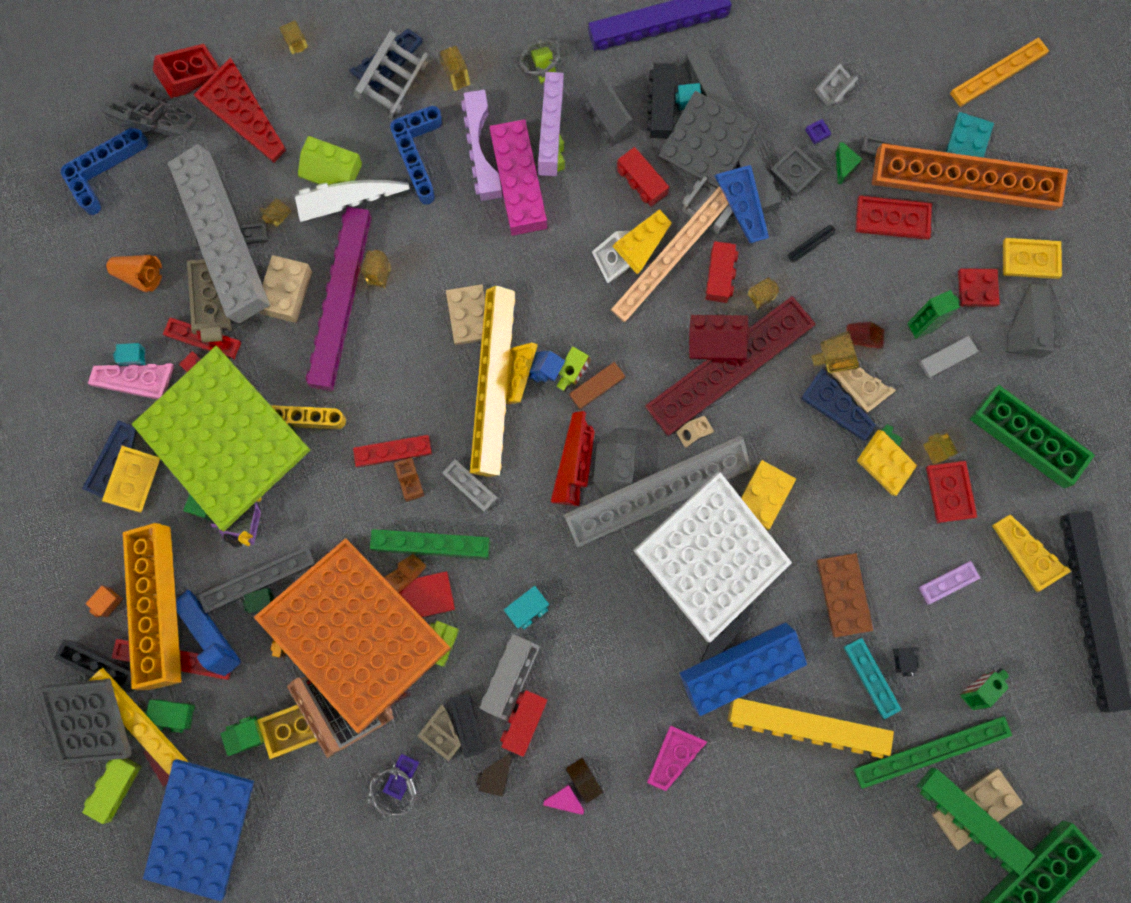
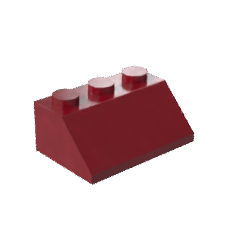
M691 315L689 358L747 360L748 315Z

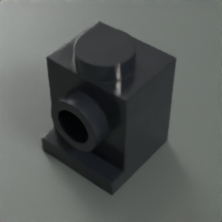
M918 647L893 649L896 673H902L903 677L915 676L919 666L918 657L915 655V651H919Z

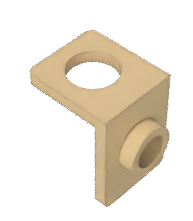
M703 416L689 421L676 433L683 445L688 447L699 438L712 434L714 430L706 417ZM685 430H688L691 433L690 440L685 439Z

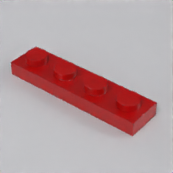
M171 317L163 332L165 337L207 351H211L217 346L228 358L233 360L241 345L239 340L222 335V341L202 342L200 331H197V334H193L191 324Z
M429 435L355 447L353 448L355 466L358 468L404 460L411 457L432 455Z

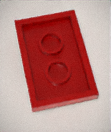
M966 461L927 466L926 471L937 524L977 518Z

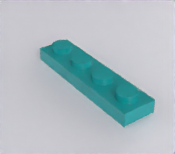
M859 638L844 646L845 652L882 719H886L901 711L900 705L863 638Z

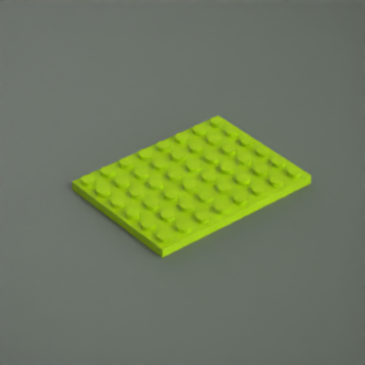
M217 346L207 353L132 423L133 427L223 532L311 450Z

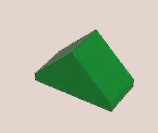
M839 142L835 155L837 183L842 184L858 168L862 158L846 144Z

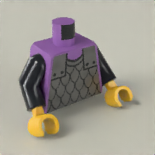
M254 503L224 532L219 529L224 540L234 548L254 545L261 514L257 504ZM211 519V527L218 528Z

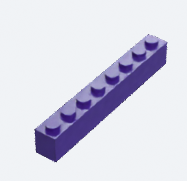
M672 0L589 22L588 34L594 51L605 50L611 46H621L626 42L639 41L642 38L654 37L664 32H673L682 27L688 28L694 24L706 23L712 19H722L729 15L731 2L730 0Z

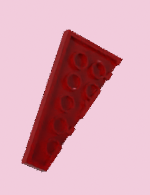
M230 57L194 94V97L275 163L286 149Z

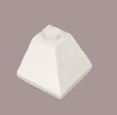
M616 231L592 251L607 283H611L630 267L612 247L615 242L630 231Z

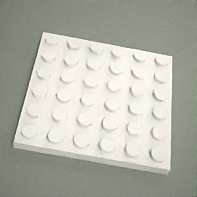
M721 472L716 473L633 550L704 639L710 643L792 563Z

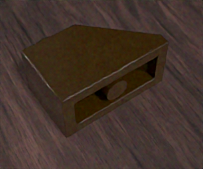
M508 753L485 768L483 774H478L476 785L479 786V791L503 796L513 754Z

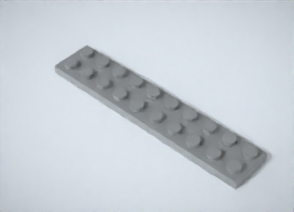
M741 436L733 438L564 514L577 548L693 496L718 472H721L726 480L750 470L751 465L744 439Z

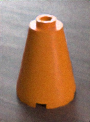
M156 256L111 257L106 264L110 275L143 292L154 291L162 279V275L159 274V268L162 269V264Z

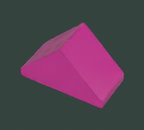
M569 784L544 799V806L581 815L584 813V808Z

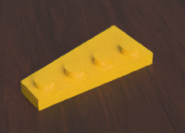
M659 209L615 242L612 247L638 274L672 222Z

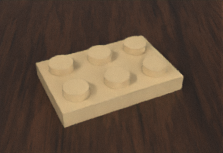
M483 285L446 290L454 344L460 345L482 341L485 307Z

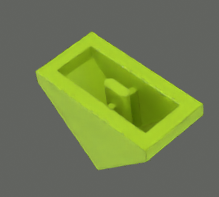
M547 46L530 51L535 69L536 67L546 69L552 63L549 59L552 60L553 55ZM555 66L546 72H556ZM538 75L540 84L545 83V77L542 78V76Z

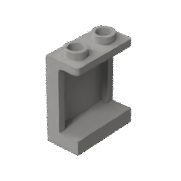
M705 176L701 181L697 180L692 188L694 191L691 195L687 194L682 201L684 204L682 211L690 217L698 211L716 190L715 187L706 182L708 178ZM729 204L708 227L717 235H719L734 214Z

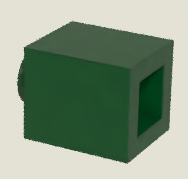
M265 588L244 594L243 606L245 611H248V614H258L274 600L272 589Z

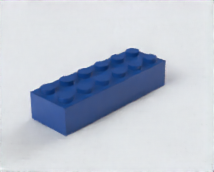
M785 622L679 674L692 707L699 716H702L808 664L796 631Z

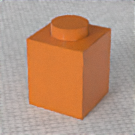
M101 585L87 601L86 605L90 608L89 612L95 617H108L121 603L123 598L110 587Z

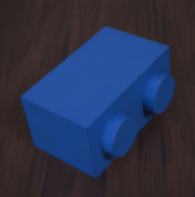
M551 351L535 352L529 378L535 382L555 381L565 360Z

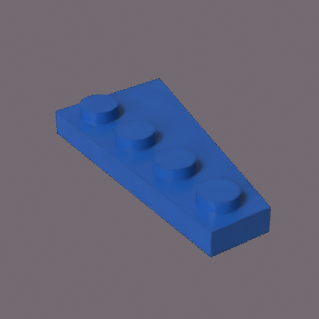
M751 165L714 175L749 243L769 238Z

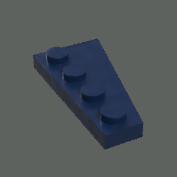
M120 420L117 421L82 488L83 490L103 498L121 446L131 449L134 447L137 430L133 426Z

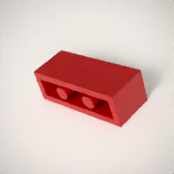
M635 147L617 160L618 173L622 177H626L630 187L638 191L641 200L645 204L648 203L652 207L668 195L669 186Z
M714 241L711 250L705 300L727 303L729 297L733 296L734 286H731V281L735 280L736 269L733 268L734 262L737 263L738 251H735L736 244Z
M525 690V693L520 692L516 704H519L516 712L512 711L508 720L511 723L508 731L504 730L500 739L503 742L502 748L524 757L548 699L528 690Z

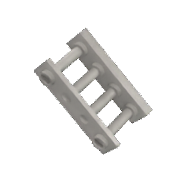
M391 30L355 88L353 95L359 100L362 95H368L391 110L388 117L392 119L394 114L398 116L403 107L400 104L419 71H424L428 64L426 61L427 53H424L423 57L419 59L396 44L397 42L394 41L396 34ZM388 51H394L415 64L417 67L413 74L390 61L388 56H386ZM385 65L407 79L408 82L404 89L379 74V66ZM376 80L399 94L400 96L396 103L391 102L372 90L371 86H369L370 81Z

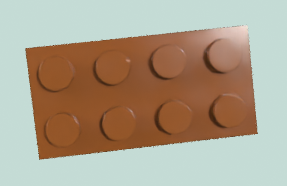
M857 553L817 560L833 638L874 631Z

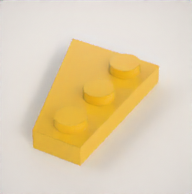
M528 343L510 348L511 357L508 368L506 404L510 405L521 402L538 344Z

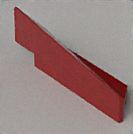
M585 411L572 414L551 503L579 506L580 487L583 488L588 485L595 431L592 426H588L585 420Z

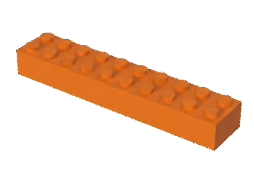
M882 143L877 148L871 185L1054 211L1062 207L1068 170Z

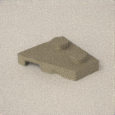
M441 705L418 734V737L446 760L450 761L460 748L461 742L445 706Z

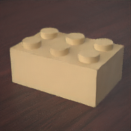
M272 255L262 285L270 306L261 310L260 314L297 323L313 272L308 264Z

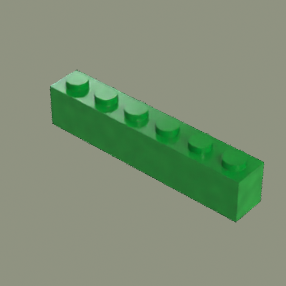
M372 529L370 549L374 552L489 560L491 540L489 537Z
M931 767L916 785L921 790L919 794L927 801L932 800L937 804L935 808L944 816L948 814L953 819L951 822L960 830L964 828L969 833L968 838L977 845L979 843L985 847L984 852L992 859L997 858L1001 861L1000 866L1008 873L1014 872L1021 875L1035 857L1030 850L938 769Z

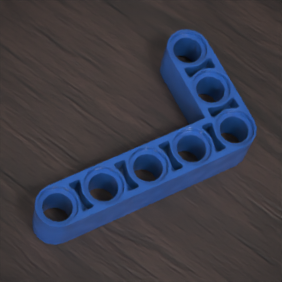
M429 106L397 118L390 125L393 138L420 202L426 205L434 201L435 195L412 138L440 128L442 117L439 108L436 106ZM404 145H409V147L403 148ZM411 160H416L415 163H409ZM417 176H423L421 179H415ZM425 191H429V192H430V193L427 194V195H422V193L425 192Z
M129 128L62 166L61 175L77 203L88 214L95 215L101 210V204L89 185L88 180L144 150L148 146V139L141 130Z
M186 590L177 597V613L204 650L197 656V659L208 671L226 676L241 664V660L190 590Z

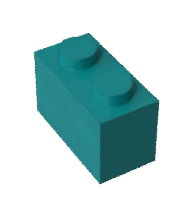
M533 586L507 606L504 611L518 630L521 627L525 630L533 623L531 620L538 615L540 618L549 611L547 607L550 605L537 587Z

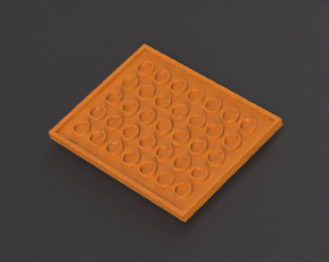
M346 538L254 616L257 622L358 734L451 649Z

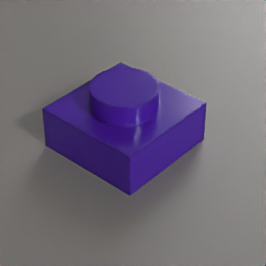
M823 119L807 126L805 129L814 145L829 138L832 134Z

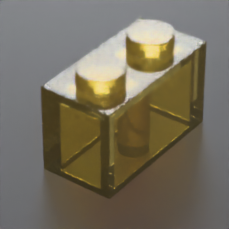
M367 250L361 272L367 284L386 288L391 271L387 256L380 250Z

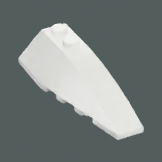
M358 180L331 185L322 183L313 190L304 188L299 190V193L295 196L299 219L302 222L341 211L347 204L354 207L362 203L363 199L373 201L380 198L381 194L389 196L408 190L410 185L408 182L391 180Z

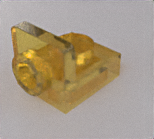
M277 198L266 209L262 207L259 209L262 214L261 218L270 225L272 223L276 227L291 212L290 208Z

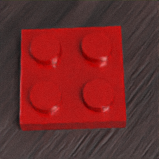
M960 268L958 271L960 306L997 307L1000 305L998 269Z

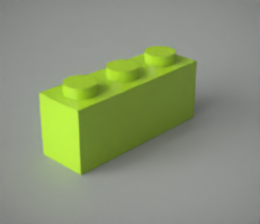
M128 758L112 759L107 762L105 767L107 770L97 780L95 791L84 803L83 814L101 824L112 821L142 768L141 765Z

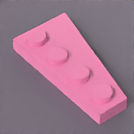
M168 363L165 365L148 364L146 366H93L88 384L94 387L158 400L167 391L174 365Z

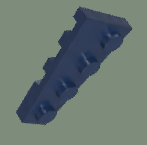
M409 28L395 37L394 40L397 42V45L411 54L423 43L422 38ZM388 51L386 54L390 61L400 67L407 61V59L394 51ZM376 54L362 60V63L356 68L352 67L349 69L350 74L361 80ZM380 65L378 68L379 74L389 80L396 73L385 65ZM371 80L369 83L370 88L377 93L384 87L383 84L376 80Z
M822 367L801 397V400L862 441H866L876 424L860 407L856 406L851 400L852 398L843 392L838 386L839 384L834 379L832 380L827 371Z

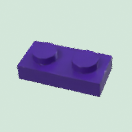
M401 753L395 767L405 772L410 778L413 777L420 762ZM391 773L382 792L401 801L407 790L406 779L398 775V779L395 780L396 775Z

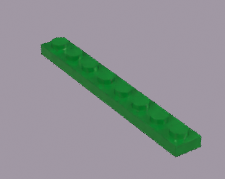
M1000 716L855 767L853 770L860 788L863 789L1011 737L1012 733L1005 716Z

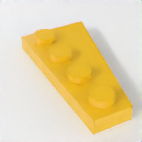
M1008 515L992 525L1036 592L1043 590L1071 572L1067 566H1063L1058 561L1059 559L1054 554L1049 553L1039 540H1035L1029 534V531L1013 516Z

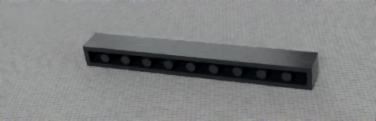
M1092 511L1060 516V527L1065 537L1064 547L1068 551L1069 556L1068 566L1073 576L1072 586L1076 590L1077 595L1076 605L1081 615L1080 625L1084 630V644L1089 654L1088 664L1093 673L1092 684L1096 688L1097 693L1096 704L1100 708V712L1131 710V696Z

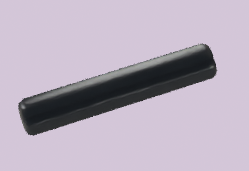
M828 225L788 254L790 261H797L834 235L836 232L835 228L832 225Z

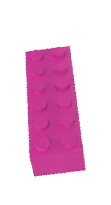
M526 120L489 126L511 236L547 229V219Z

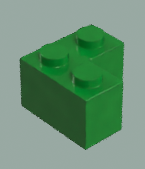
M257 716L246 717L239 720V725L238 723L226 727V731L220 733L227 756H232L264 744L257 721L261 718H257Z

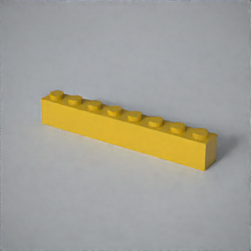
M740 698L731 701L728 721L733 722V727L744 729V726L748 725L752 726V731L764 733V729L771 730L772 735L784 737L785 733L792 735L791 739L804 741V738L812 739L811 743L822 746L824 742L832 743L831 748L843 750L844 746L851 747V752L863 754L864 750L870 751L871 756L883 758L884 755H891L894 731Z

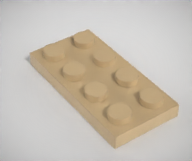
M995 768L963 791L997 822L1023 804L998 768ZM938 810L932 813L956 850L961 849L972 841L968 838L969 833L964 828L962 830L957 828L951 822L953 819L948 814L944 816Z

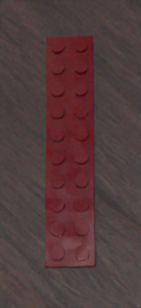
M791 296L749 328L747 360L707 359L645 405V409L669 437L811 330L816 323L795 298Z

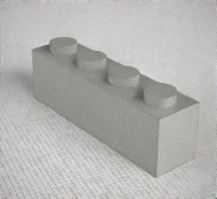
M512 634L511 639L507 642V648L503 657L499 660L495 675L491 678L490 686L482 698L480 709L508 721L540 646Z

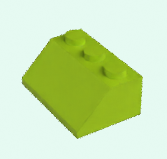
M308 136L300 154L298 177L316 184L327 183L328 185L355 181L362 166V161L357 153Z

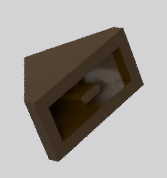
M583 758L565 768L586 803L604 793Z

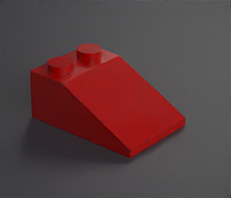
M205 44L156 55L153 64V72L170 98L182 96L205 84L220 68Z

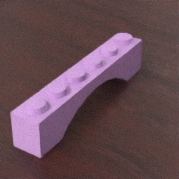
M545 73L538 175L557 176L564 73Z
M485 90L464 93V100H461L463 112H467L464 122L465 128H469L470 133H466L468 145L472 144L473 149L469 150L471 161L475 162L472 172L473 178L478 180V183L475 184L476 195L480 194L481 201L503 198L499 173L486 161L480 148L481 130L489 115Z

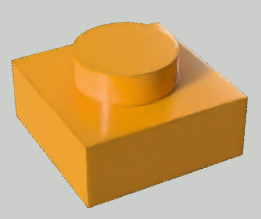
M273 640L271 645L272 656L284 658L285 652Z

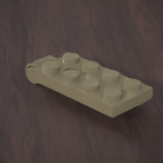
M187 260L192 333L197 334V331H200L202 342L222 341V329L227 328L228 331H232L231 319L225 315L205 260ZM213 309L214 313L208 314L207 311Z

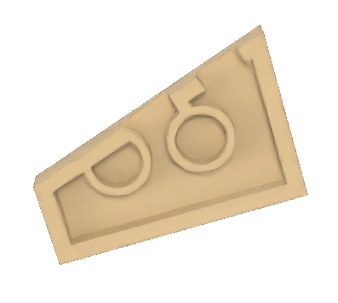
M846 358L829 370L866 414L896 391L892 387H887L881 383V380L878 378H873L865 373L862 368Z

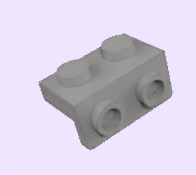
M837 64L814 91L826 106L837 105L844 99L843 95L854 88V83L858 80V77H850L842 65Z

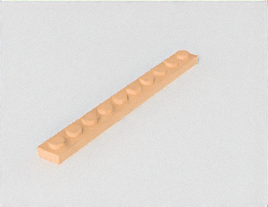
M720 186L611 308V311L623 322H626L729 204Z

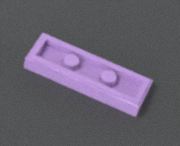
M969 561L918 588L927 605L980 579V576L972 562Z

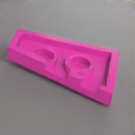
M669 726L647 783L667 791L685 767L695 758L696 754L706 745L707 741Z

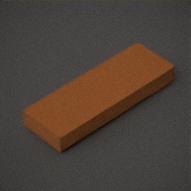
M613 362L569 393V396L579 410H581L625 379L626 376L617 364Z

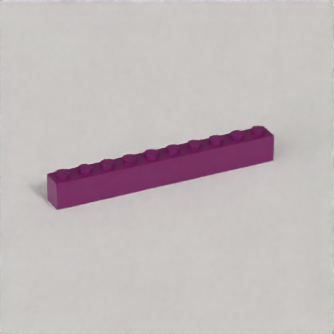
M347 207L346 213L342 215L343 227L338 232L339 244L334 250L335 262L330 268L331 280L327 282V297L322 303V310L324 311L322 317L318 320L319 333L314 338L315 350L310 356L311 368L306 373V381L311 388L332 392L334 390L372 219L369 210Z

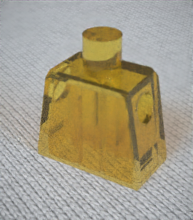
M452 46L440 52L441 64L453 90L456 91L471 85L466 64L458 47ZM457 72L460 73V76H459V77H456V76H455V74H456Z
M849 331L822 341L820 343L822 353L811 356L814 367L826 364L829 373L860 368Z

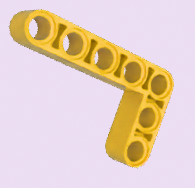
M272 406L277 413H283L282 418L286 423H290L293 427L341 429L346 424L345 416L340 410L335 408ZM301 413V419L294 421L295 415ZM320 414V420L313 422V417ZM335 415H339V421L332 423V418Z

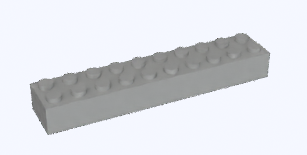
M197 144L169 161L168 165L227 318L241 323L270 306V303L211 153Z

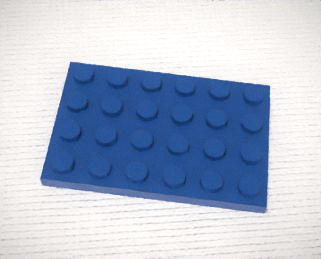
M175 759L171 767L143 879L222 901L225 896L254 781Z

